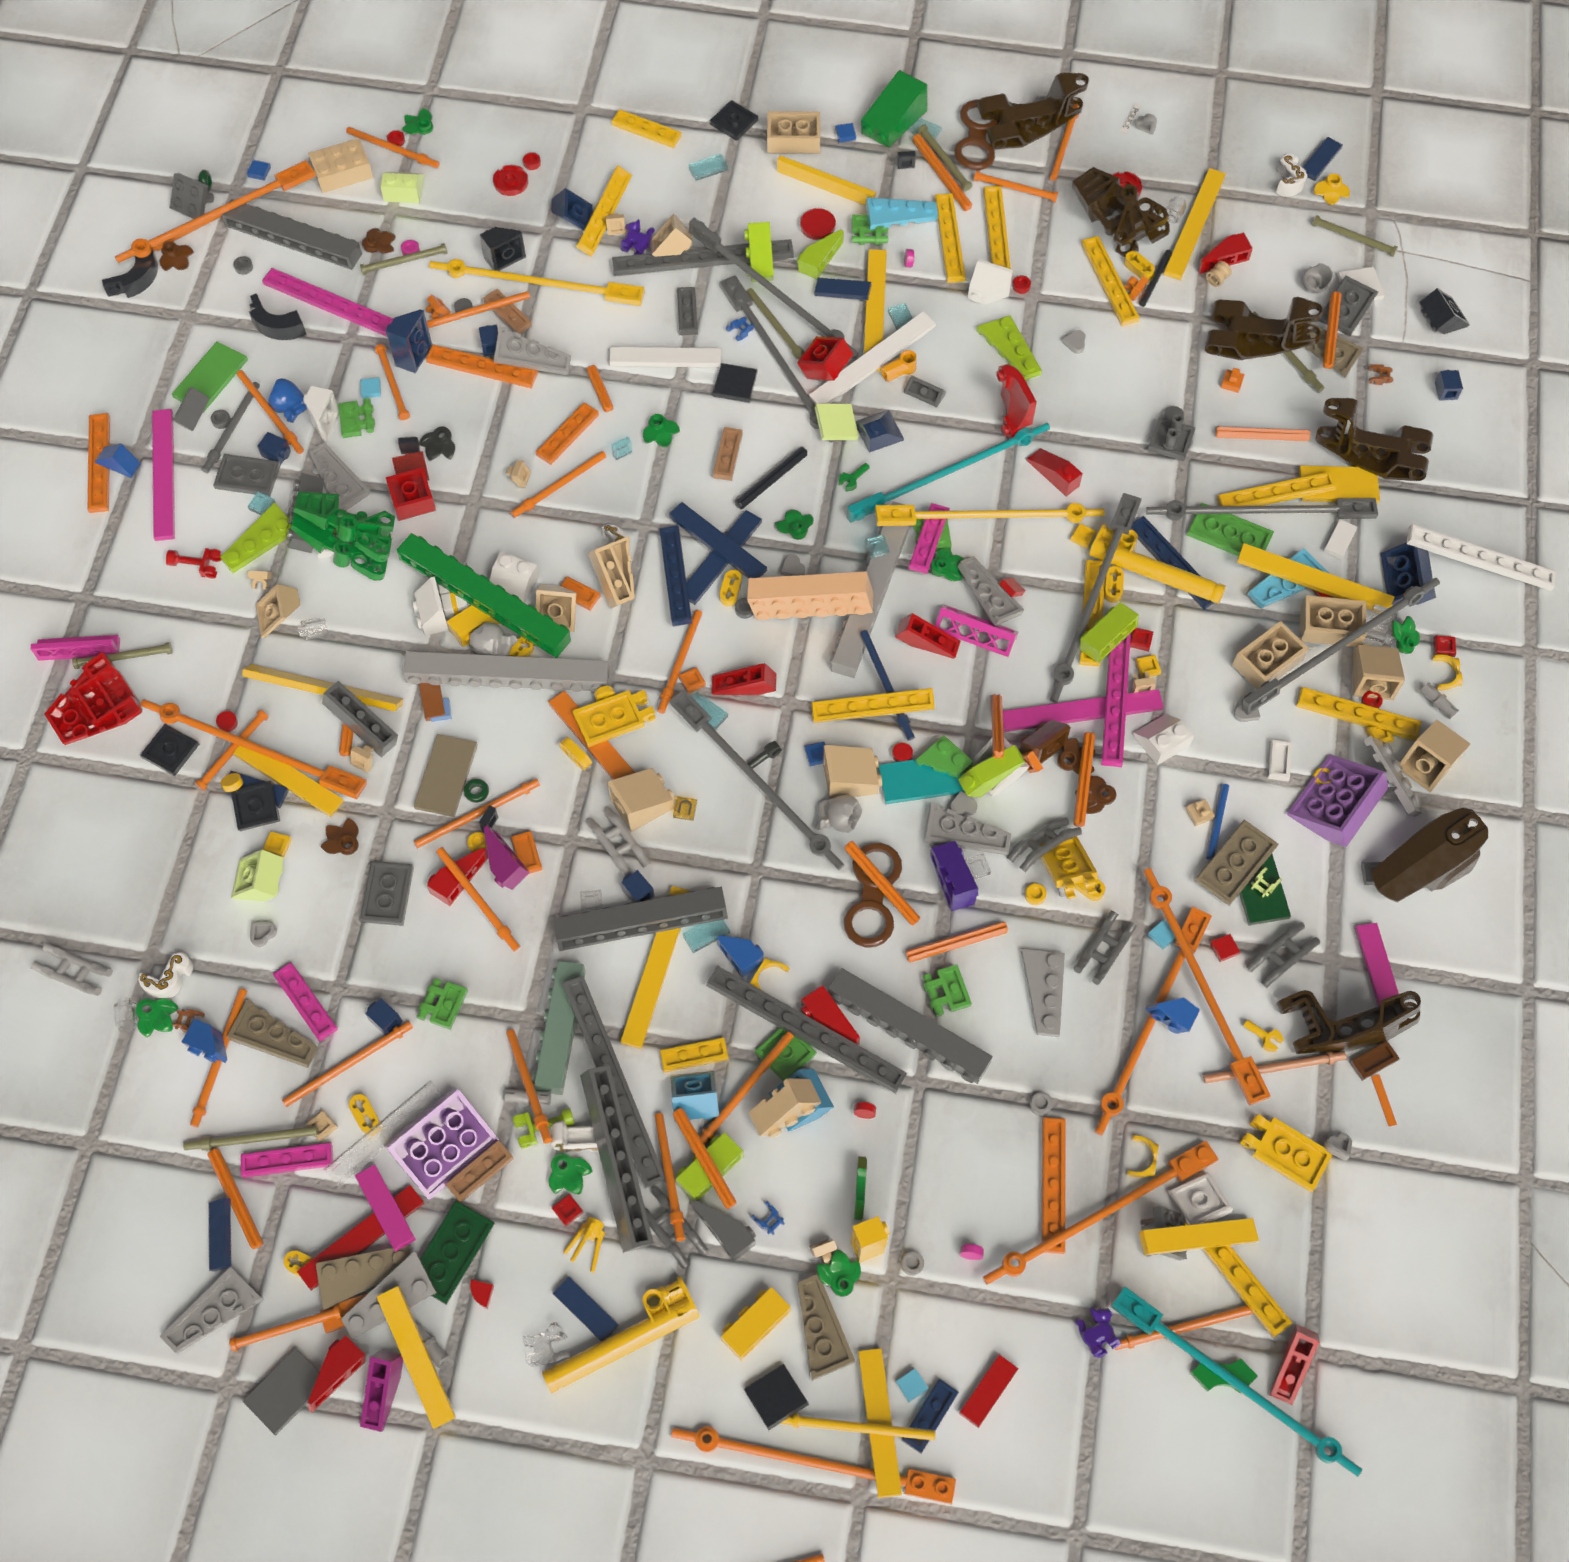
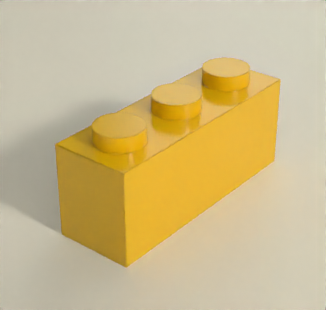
M472 605L447 621L449 631L462 647L470 644L471 633L482 624L492 622L498 625L500 623Z
M879 1216L852 1227L850 1242L860 1263L885 1253L890 1233L886 1222H881Z
M772 1287L769 1290L763 1289L756 1296L755 1299L757 1301L751 1307L747 1305L739 1313L738 1316L740 1318L734 1324L732 1322L727 1324L721 1331L723 1333L721 1336L722 1342L740 1361L791 1312V1306Z

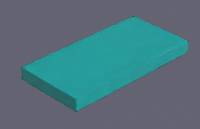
M916 759L880 764L878 768L882 778L885 805L959 794L960 791L965 793L958 780L959 778L951 776L946 772L935 771L933 767L924 764L922 766L917 765Z

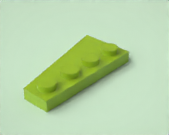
M1011 315L977 326L976 331L980 335L982 334L989 345H993L998 350V354L1002 358H1006L1009 365L1015 367L1025 380L1041 375L1042 370Z
M274 502L220 557L222 562L233 574L286 540L288 528L291 529V524L288 523L289 518Z

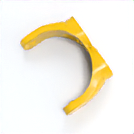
M1434 655L1432 657L1433 661L1447 662L1456 673V679L1453 682L1439 684L1437 689L1448 690L1462 686L1463 678L1460 671L1459 658L1448 655Z
M765 958L750 984L760 989L758 977L767 968L779 967L786 972L790 968L781 962Z
M1133 1135V1141L1143 1142L1150 1148L1153 1162L1143 1172L1127 1171L1126 1175L1136 1178L1154 1177L1159 1144L1152 1142L1146 1137Z

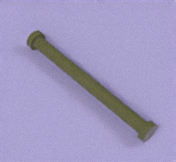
M925 124L921 125L917 130L918 133L924 136L960 182L963 191L970 190L972 183L966 180L930 134L928 127Z
M1316 215L1312 226L1316 227L1318 225L1387 252L1392 257H1394L1398 246L1394 245L1392 247L1323 220L1318 215Z
M442 243L441 246L368 265L360 264L363 275H366L367 272L441 253H444V255L448 253L445 243Z
M167 642L161 646L106 654V656L112 662L162 653L172 654L173 649L171 642ZM95 656L80 659L73 657L74 669H80L81 666H84Z

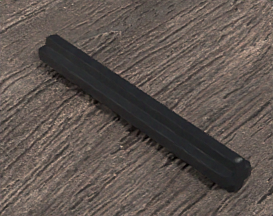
M803 446L799 447L736 499V507L740 510L744 509L808 455V451Z

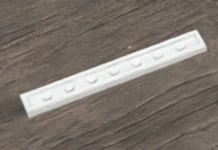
M923 311L843 369L834 381L828 380L810 393L809 398L815 405L831 404L935 328L936 323Z
M1413 524L1408 527L1406 544L1550 591L1555 588L1556 571Z

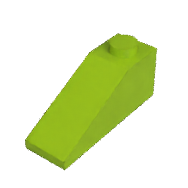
M844 230L836 231L808 246L803 253L801 252L797 258L798 271L817 280L843 244Z
M1013 745L1004 750V757L1002 759L991 757L972 767L958 780L967 796L981 798L1023 765L1025 760L1017 746Z

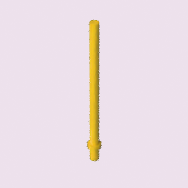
M799 1413L780 1423L793 1425V1428L804 1426L926 1440L936 1439V1430L800 1416Z

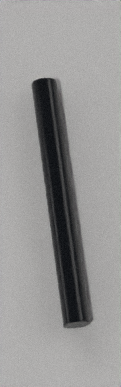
M1170 250L1165 251L1139 302L1141 307L1146 306L1172 255Z

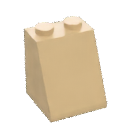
M1357 645L1353 653V696L1363 697L1365 692L1372 691L1379 693L1385 700H1394L1405 681L1399 650L1389 646ZM1370 694V695H1368L1369 698H1377V697H1378V696L1375 695V694Z
M1436 720L1415 741L1401 760L1402 772L1431 792L1471 744L1439 720Z
M824 745L823 766L829 799L841 795L860 797L878 794L879 786H882L881 774H877L876 768H879L878 757L873 755L872 748Z
M653 768L607 782L610 800L630 832L674 809L673 800H675L672 791L670 789L666 790L663 785L665 782L660 773L656 774Z

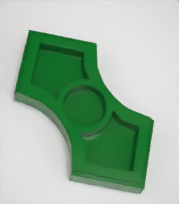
M858 1156L854 1220H862L864 1216L867 1159Z
M1242 1359L1232 1364L1218 1363L1248 1386L1258 1377ZM1202 1363L1190 1373L1207 1392L1217 1386H1228L1241 1394L1239 1390Z

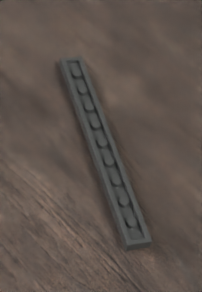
M791 239L771 241L773 260L794 258ZM749 243L725 246L745 263L750 262V258L746 259V247H749ZM709 248L688 249L687 251L684 250L680 255L655 257L652 253L612 257L614 276L734 264L719 251L715 254Z
M717 966L707 981V987L784 1031H789L793 1036L895 1094L907 1075V1072Z
M584 976L563 983V988L595 1067L610 1065L632 1158L644 1189L665 1181L664 1172Z

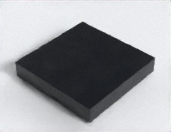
M731 100L710 120V125L738 141L759 120V117Z
M721 363L713 397L750 403L758 369Z
M164 724L140 756L142 759L176 776L200 744L193 738Z
M272 781L239 788L231 792L237 828L240 832L280 822Z
M784 1364L744 1388V1392L768 1431L809 1405Z

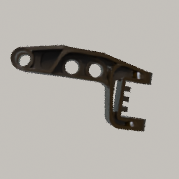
M1083 73L1057 74L1046 99L1041 101L1015 104L1010 102L1004 93L981 98L977 102L981 118L983 120L994 119L1000 122V124L991 126L987 130L992 148L995 150L1023 148L1079 115L1083 108V101L1079 97L1074 96L1087 89L1089 83L1088 76ZM1082 80L1085 84L1078 85L1076 81ZM1075 103L1079 105V108H1072L1071 104Z
M1294 297L1285 319H1267L1252 313L1243 301L1216 300L1213 304L1211 319L1216 323L1226 324L1228 329L1210 330L1207 335L1205 351L1208 354L1241 361L1274 356L1314 345L1319 342L1321 332L1317 326L1308 323L1321 319L1322 306L1317 302L1302 297ZM1315 309L1319 313L1316 315L1309 314V311ZM1313 332L1316 333L1317 336L1314 338L1307 337V334Z
M1329 398L1325 401L1323 407L1324 414L1338 420L1337 426L1318 428L1315 440L1320 445L1352 465L1384 479L1422 481L1426 478L1429 464L1428 458L1413 453L1425 454L1431 450L1433 433L1431 431L1407 425L1402 426L1392 436L1361 430L1356 426L1358 401L1356 399ZM1328 406H1334L1337 409H1331ZM1348 420H1349V421H1350V427H1349L1348 433H1347V434H1344V433H1345L1346 426H1347V422H1348ZM1320 434H1326L1329 437H1322Z
M1303 990L1283 998L1276 1004L1280 1014H1287L1298 1010L1302 1011L1301 1013L1305 1017V1023L1308 1026L1310 1035L1302 1037L1292 1044L1296 1054L1326 1053L1328 1051L1349 1052L1388 1041L1419 1022L1421 998L1414 991H1406L1383 999L1379 1007L1338 1021H1331L1327 1018L1314 994L1308 990ZM1408 999H1413L1414 1001H1416L1417 1004L1413 1002H1404ZM1311 1006L1314 1007L1324 1029L1323 1033L1320 1031ZM1369 1019L1374 1024L1372 1027L1366 1028L1361 1023L1363 1020ZM1347 1026L1353 1031L1349 1035H1343L1340 1032L1341 1028Z

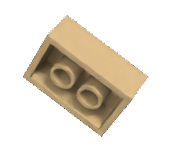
M768 111L767 153L820 154V112Z
M359 138L308 153L322 193L373 178L370 163Z
M1306 595L1300 607V640L1310 643L1335 644L1366 623V601ZM1366 633L1346 646L1357 647V645H1362Z
M1280 621L1238 652L1232 666L1258 690L1263 683L1270 682L1275 678L1278 680L1302 662L1309 648Z

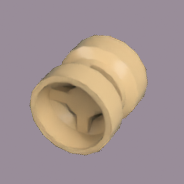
M1219 261L1206 274L1208 283L1214 287H1219L1224 282V279L1231 275V268L1227 263Z

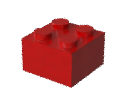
M816 336L797 364L807 379L834 381L844 366L847 365L853 353L842 337Z
M423 467L385 477L399 521L436 511Z

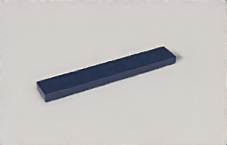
M683 502L669 513L670 519L748 579L760 578L767 572V566Z
M745 510L727 532L726 536L743 547L760 526L762 519ZM713 551L687 582L689 602L694 605L698 603L729 564Z
M1145 516L1133 522L1131 530L1137 533V539L1158 561L1200 576ZM1188 593L1203 610L1214 604L1211 600Z
M679 525L659 528L672 625L674 627L691 624L692 617Z

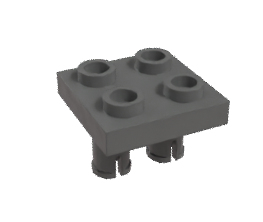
M175 173L170 208L195 219L204 215L205 204L212 203L214 195L207 191V185L181 173Z
M1175 413L1172 420L1159 417L1148 451L1185 461L1196 427L1183 424L1184 416L1180 413Z
M1163 1206L1153 1207L1154 1218L1141 1219L1140 1225H1145L1141 1227V1230L1185 1226L1181 1213ZM1187 1251L1161 1253V1255L1176 1260L1187 1259Z

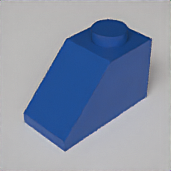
M722 935L717 937V946L742 978L762 964L764 953L758 944L754 945L748 939Z

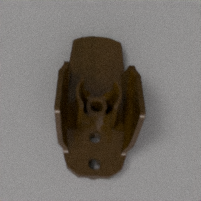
M1459 808L1442 814L1412 835L1372 871L1375 888L1387 899L1399 902L1424 887L1430 891L1447 887L1474 869L1481 855L1480 849L1488 840V827L1474 810L1468 808ZM1470 821H1474L1477 826L1468 827ZM1457 833L1460 837L1455 839L1452 837V834Z

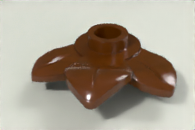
M373 228L366 233V237L362 240V245L365 251L369 253L377 251L390 253L394 251L390 244L395 240L396 235L389 231L381 232L379 228Z
M166 242L162 246V256L159 259V263L164 271L172 267L177 270H185L189 266L187 257L192 255L194 251L188 245L178 246L174 242Z
M1077 738L1070 739L1064 744L1063 752L1059 754L1057 763L1061 769L1065 771L1072 770L1079 775L1082 747L1079 746ZM1064 760H1069L1071 763L1067 764ZM1093 766L1091 768V773L1095 771Z
M1099 776L1090 777L1086 814L1099 813L1105 805L1112 804L1116 799L1117 793L1114 787L1107 785L1105 780ZM1104 792H1109L1108 796H1102Z
M350 818L345 821L343 827L327 825L326 836L328 840L321 844V848L329 854H354L359 847L358 840L356 839L359 833L358 826ZM347 844H352L351 847L345 848Z

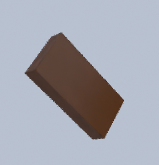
M1385 1041L1354 1058L1349 1063L1363 1081L1394 1064L1400 1058L1389 1042Z

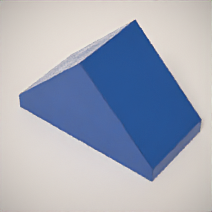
M122 443L104 447L95 460L96 464L129 478H132L140 465V462Z

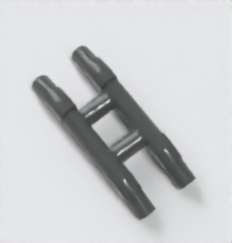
M1066 817L1051 820L1044 827L1018 842L1007 858L1014 862L1028 847L1034 850L1029 853L1025 858L1026 860L1019 867L1026 873L1040 857L1068 839L1081 835L1082 829L1080 827L1069 828L1057 835L1053 831L1069 825V820ZM1044 836L1048 837L1050 841L1043 846L1036 842Z
M1113 910L1110 911L1099 931L1074 967L1076 973H1081L1091 957L1102 963L1092 979V982L1096 985H1099L1107 975L1137 927L1136 924L1130 921L1118 940L1108 935V931L1119 915ZM1102 941L1113 947L1108 957L1097 951Z
M1298 922L1290 927L1246 965L1253 972L1268 957L1277 965L1261 981L1266 988L1320 944L1319 938L1314 937L1299 948L1291 940L1305 928L1303 922ZM1283 945L1293 953L1285 961L1275 952Z
M656 1187L652 1190V1195L663 1206L665 1211L657 1218H654L645 1207L649 1226L682 1269H685L690 1263L676 1245L675 1232L669 1236L661 1227L662 1224L670 1219L671 1209L669 1198ZM684 1218V1223H682L684 1235L688 1237L700 1254L705 1253L708 1248Z

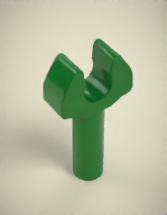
M864 463L852 474L843 472L839 477L838 485L841 486L844 482H850L846 485V492L855 490L857 488L856 480L869 470L870 466Z

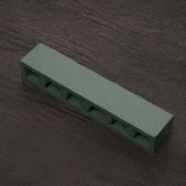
M558 961L557 968H553L552 981H554V985L548 992L550 1006L549 1009H545L544 1013L546 1027L541 1030L540 1042L543 1043L541 1050H538L536 1054L538 1069L532 1075V1082L536 1091H551V1094L563 1095L577 1021L563 988V983L580 976L585 978L584 964Z

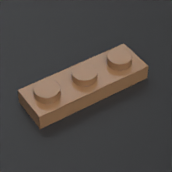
M496 289L485 296L483 302L484 304L506 298V296ZM513 303L492 309L513 332L521 334L532 327V322Z
M724 427L713 478L732 481L743 430Z
M498 1140L445 1185L456 1199L462 1203L514 1158Z

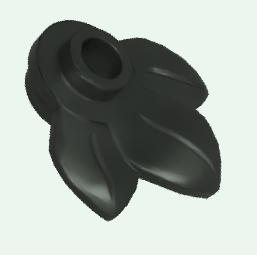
M444 426L436 428L434 432L426 433L422 436L419 443L420 446L426 447L425 453L429 461L434 460L441 454L451 460L455 453V444L451 440V431ZM441 433H445L442 438L439 437Z

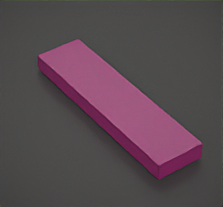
M931 503L928 511H949L950 508ZM925 519L909 564L910 570L928 574L947 519Z
M1378 924L1358 925L1355 927V932L1379 1007L1383 999L1397 995L1399 992Z
M292 962L273 973L319 1042L338 1030Z
M331 1142L241 1154V1176L243 1178L333 1166V1146Z
M374 1164L356 1174L355 1178L394 1251L396 1252L415 1241L413 1233L376 1165Z

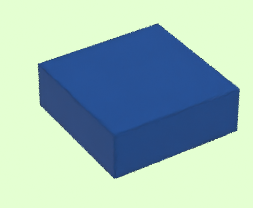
M853 123L836 125L839 143L856 140Z
M253 160L247 171L248 177L265 181L271 169L270 163Z
M824 741L805 746L810 767L823 764Z

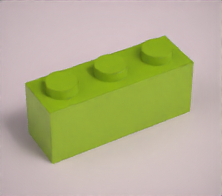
M770 222L748 223V229H744L745 240L749 242V247H746V259L750 258L749 266L768 281H773ZM751 277V282H757Z
M1119 602L1115 607L1113 606L1108 610L1105 617L1098 619L1090 631L1083 633L1080 638V650L1099 663L1138 626L1139 614L1122 602Z
M725 1132L721 1136L716 1135L709 1142L710 1146L707 1148V1151L722 1177L744 1157L743 1150ZM694 1156V1162L688 1167H682L676 1174V1184L692 1201H698L713 1185L697 1157Z

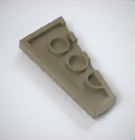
M1318 327L1321 332L1319 342L1305 348L1323 361L1327 330ZM1313 332L1307 334V337L1314 338L1317 336V334ZM1337 336L1333 369L1346 378L1360 356L1363 347Z
M248 999L227 1035L230 1041L306 1068L309 1067L318 1050L315 1044L296 1031L286 1027L281 1021L271 1017L263 1009L256 1007Z
M409 1245L396 1252L393 1248L316 1263L323 1310L378 1285L411 1255Z
M818 1274L798 1282L810 1372L813 1381L855 1363V1359L824 1284L820 1281Z

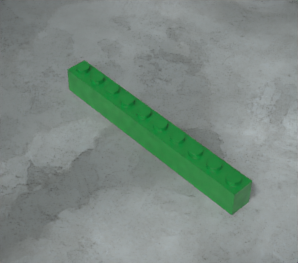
M411 533L396 549L402 562L429 579L435 577L437 584L553 657L558 658L571 642L570 631L566 626L555 623L550 616L539 613L534 606L523 603L518 596L507 593L502 586L494 585L486 576L478 575L470 566L462 565L454 556L446 555L438 546L430 545L422 536L417 537Z

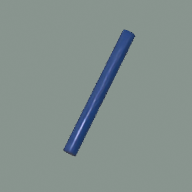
M1221 784L1206 854L1207 860H1211L1216 853L1230 787L1228 784Z

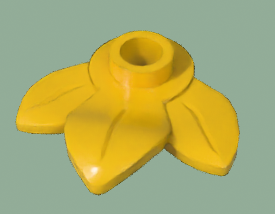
M1332 173L1325 178V181L1316 184L1314 194L1324 195L1325 202L1334 205L1339 201L1340 196L1349 197L1350 189L1342 183L1340 175Z

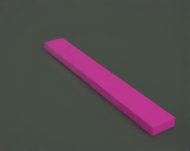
M271 268L262 280L263 285L387 337L386 328L393 321L391 317L274 268Z
M172 409L152 411L153 532L155 541L175 539Z
M1131 633L1109 653L1101 765L1122 767Z
M1159 689L1127 694L1126 715L1163 710L1164 706ZM1106 697L1003 711L1004 732L1038 728L1042 723L1047 724L1051 720L1067 724L1103 719L1105 717Z

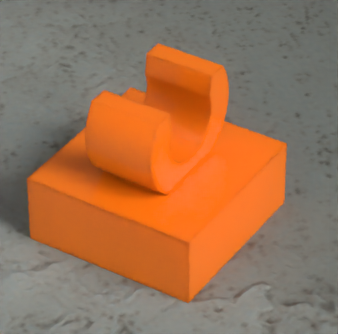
M1131 276L1125 285V288L1131 291L1129 297L1133 302L1149 281L1144 276L1139 281L1136 277Z
M432 294L427 298L430 305L425 310L431 314V318L435 319L440 317V314L445 316L451 313L441 299Z
M1233 368V370L1227 369L1221 388L1239 393L1245 374L1240 373V369Z

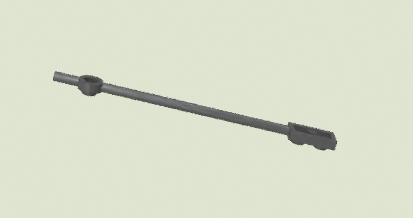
M695 217L689 221L688 233L715 254L718 251L826 337H842L845 340V336L840 330H830L722 245L720 236L706 227L702 221L697 220ZM848 344L853 353L852 357L855 359L859 352Z
M734 275L720 281V288L735 311L743 310L810 411V425L815 429H819L815 405L750 309L753 301L737 276Z
M1126 493L1122 494L1110 525V529L1115 532L1064 664L1058 665L1054 670L1053 677L1056 685L1050 701L1054 703L1058 702L1064 685H1068L1073 681L1074 670L1071 666L1081 642L1080 638L1085 632L1122 533L1129 535L1142 498ZM1065 674L1067 677L1061 678L1060 675Z
M1338 498L1335 502L1336 505L1185 506L1181 501L1173 500L1166 507H1146V515H1166L1167 518L1173 521L1181 520L1184 514L1337 513L1338 519H1376L1379 514L1376 498Z
M1435 577L1420 588L1418 586L1409 587L1404 592L1402 600L1279 681L1275 678L1270 682L1263 683L1260 689L1250 692L1244 697L1242 710L1247 715L1279 695L1281 688L1407 605L1409 607L1414 606L1423 598L1425 593L1440 584L1439 579Z
M685 689L669 702L696 732L702 728L810 840L809 846L814 855L825 856L838 870L844 867L845 864L831 851V842L828 837L823 834L816 835L713 729L708 723L712 719L711 716ZM823 843L824 848L818 849V844Z

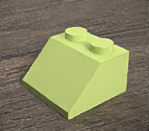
M383 173L380 187L384 201L420 203L424 173Z
M259 850L239 859L231 898L267 901L276 897L279 891V878L283 872L282 864L284 858L265 850Z

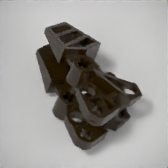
M1092 167L1073 180L1072 188L1091 222L1100 221L1107 235L1115 234L1113 241L1118 243L1115 252L1126 257V254L1130 251H1139L1138 240L1147 236L1153 244L1169 234L1170 224L1168 222L1167 209L1147 197L1139 199L1137 188L1134 185L1128 184L1122 188L1118 177ZM1144 203L1150 205V208L1146 211L1140 209V206ZM1115 211L1120 213L1109 220L1106 218L1112 216ZM1163 225H1164V226H1165V230H1164V229H1161V230L1159 231L1158 227H1163ZM1130 245L1128 251L1123 252L1120 250L1121 246Z

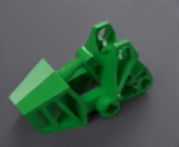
M298 491L291 529L320 554L325 548L334 552L333 563L336 566L344 568L349 566L351 562V567L369 579L374 581L384 579L392 542L390 532H393L395 516L385 510L367 517V513L364 511L352 514L347 512V510L339 508V494ZM386 517L390 519V522L384 523L380 519ZM335 528H337L336 532L338 537L334 536ZM362 559L365 563L359 564L355 560Z

